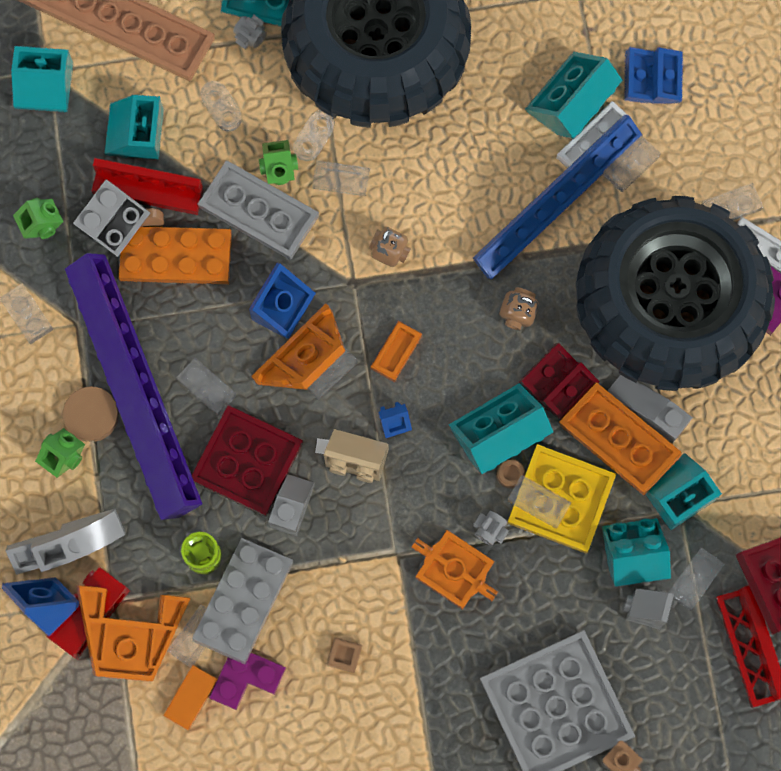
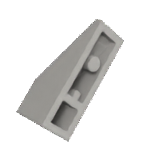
M622 375L618 377L608 390L610 394L672 444L693 418L671 400L638 381L635 383Z

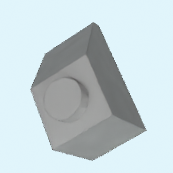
M287 475L277 495L268 521L270 528L298 536L315 484L314 482Z
M636 589L632 596L627 595L623 608L624 612H628L626 620L660 629L667 623L674 594Z

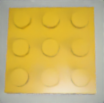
M537 444L507 524L587 554L616 473Z

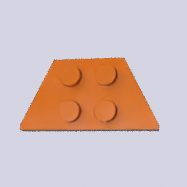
M325 304L251 376L256 384L306 390L345 352L333 312L329 305Z

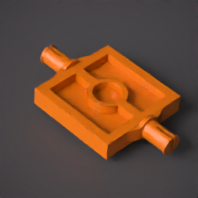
M447 530L441 540L432 547L419 538L412 545V549L425 556L424 564L415 578L463 610L470 598L478 592L491 601L498 594L499 591L484 583L486 574L495 561Z

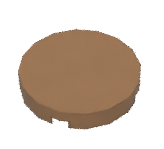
M89 386L80 388L69 396L64 403L62 416L64 425L69 433H72L80 441L96 442L103 440L113 432L117 426L119 411L111 394L102 388Z

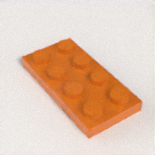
M140 227L120 253L119 280L127 282L229 284L232 231L231 229Z
M598 383L559 421L563 429L643 496L682 456V452Z

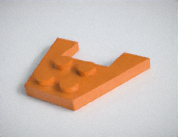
M76 585L93 675L153 682L191 598L160 595L157 623L103 618L107 589Z

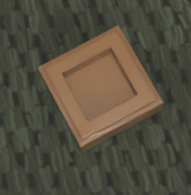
M334 637L327 666L355 674L362 645Z

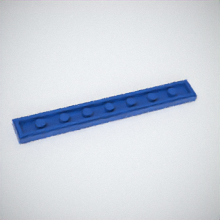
M623 115L473 257V260L487 278L493 279L643 137L629 115Z

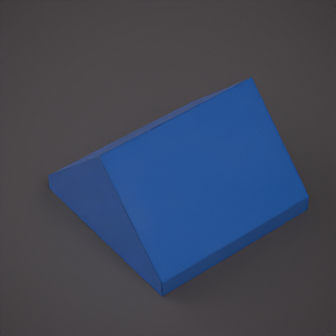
M276 263L249 308L251 319L280 336L289 339L316 293L282 264Z
M56 577L2 583V589L48 636L79 607V601Z

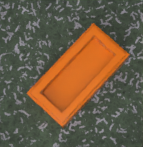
M398 321L371 365V370L395 383L422 338V334Z
M192 665L163 716L189 731L218 679Z

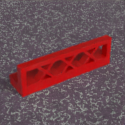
M94 158L93 168L96 175L91 190L94 195L107 179L139 204L198 215V203L204 192L201 179Z
M750 586L715 597L751 708L781 700V667L765 619ZM739 597L743 609L738 617L727 611L724 601ZM744 614H745V617H746L747 622H745V621L742 620V617H743ZM730 619L735 621L734 626H732ZM739 624L750 629L751 638L747 645L736 639L735 631ZM753 642H754V645H755L756 650L753 649V648H751V645H752ZM739 646L745 649L743 654H741ZM748 651L759 657L761 664L756 673L745 666L744 659ZM762 669H763V672H764L765 677H763V676L760 675ZM748 674L754 677L752 682L750 681ZM757 679L768 684L771 693L770 697L756 699L753 687Z

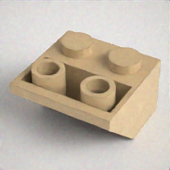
M334 429L324 452L325 465L330 468V472L337 475L345 476L347 472L357 475L356 479L363 482L373 483V480L380 481L389 446L384 442Z

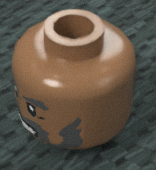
M389 227L383 228L382 231L377 229L368 248L372 250L371 256L373 259L389 267H395L399 261L404 263L411 248L406 246L408 243L407 236Z
M516 287L514 291L506 293L499 311V315L506 320L505 326L521 330L522 326L529 327L533 324L539 308V302L535 299L536 295L533 292Z

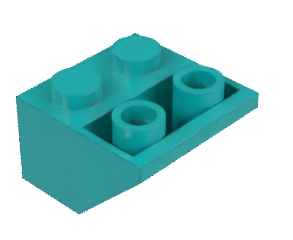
M14 47L11 70L14 109L68 111L73 60L67 49Z
M131 95L110 103L105 156L159 159L164 107L160 96Z
M684 453L645 495L671 531L715 502L722 493L706 470Z
M657 518L602 526L608 568L615 587L671 579L670 549Z

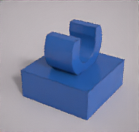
M395 402V407L387 410L384 406L380 408L378 413L385 438L412 430L405 404L401 405L399 402Z

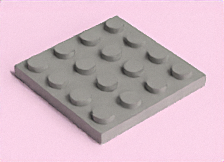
M585 630L480 678L522 771H563L614 747L621 740L625 742L635 737Z

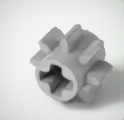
M255 15L252 18L243 16L233 29V32L236 34V43L245 50L248 46L257 48L266 37L265 27L263 26L264 22Z
M489 511L487 516L480 513L473 525L477 529L474 535L489 546H493L495 541L501 544L509 530L504 528L507 521L493 511Z

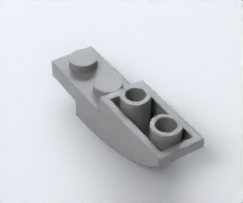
M111 509L62 524L61 530L8 545L6 553L16 575L38 568L41 572L82 558L124 536L125 530L116 509Z

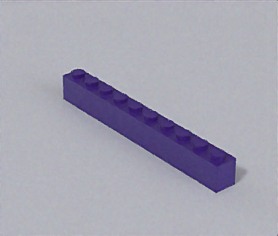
M87 253L65 268L69 285L74 292L78 308L82 313L88 334L97 352V358L102 365L107 384L110 386L116 407L124 422L126 433L130 438L136 459L145 477V483L155 503V509L161 520L180 518L201 506L202 501L106 255Z

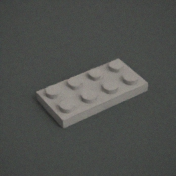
M227 160L198 203L200 209L289 260L293 258L319 217V212Z
M241 538L194 633L192 641L245 664L293 565V560Z

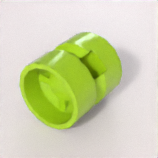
M192 533L182 543V558L193 572L203 575L209 574L220 565L222 558L221 549L213 536L208 533Z

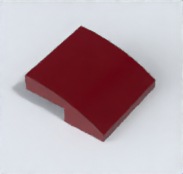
M555 343L519 380V383L559 420L596 383L600 382L582 362H577L560 343Z

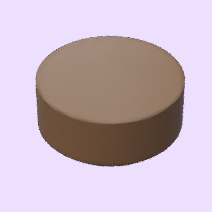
M154 208L146 209L150 212V215L140 227H162L164 225L163 212Z
M507 459L498 466L497 480L503 487L516 488L524 480L525 469L519 461Z

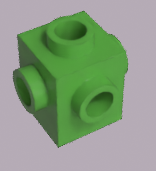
M289 140L262 143L264 158L259 159L261 175L266 174L268 184L283 185L295 180L293 170H299L296 153L291 154Z
M31 199L26 201L13 215L24 239L40 237L41 239L49 238L56 233L55 230L63 223L53 199Z
M63 428L54 435L52 433L44 439L35 462L58 478L67 470H74L80 464L83 458L81 452L85 444Z

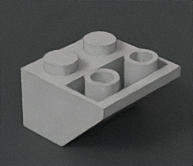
M106 179L73 224L118 257L150 215V212Z

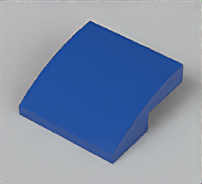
M629 47L625 51V101L658 104L682 102V51L660 47L655 51Z

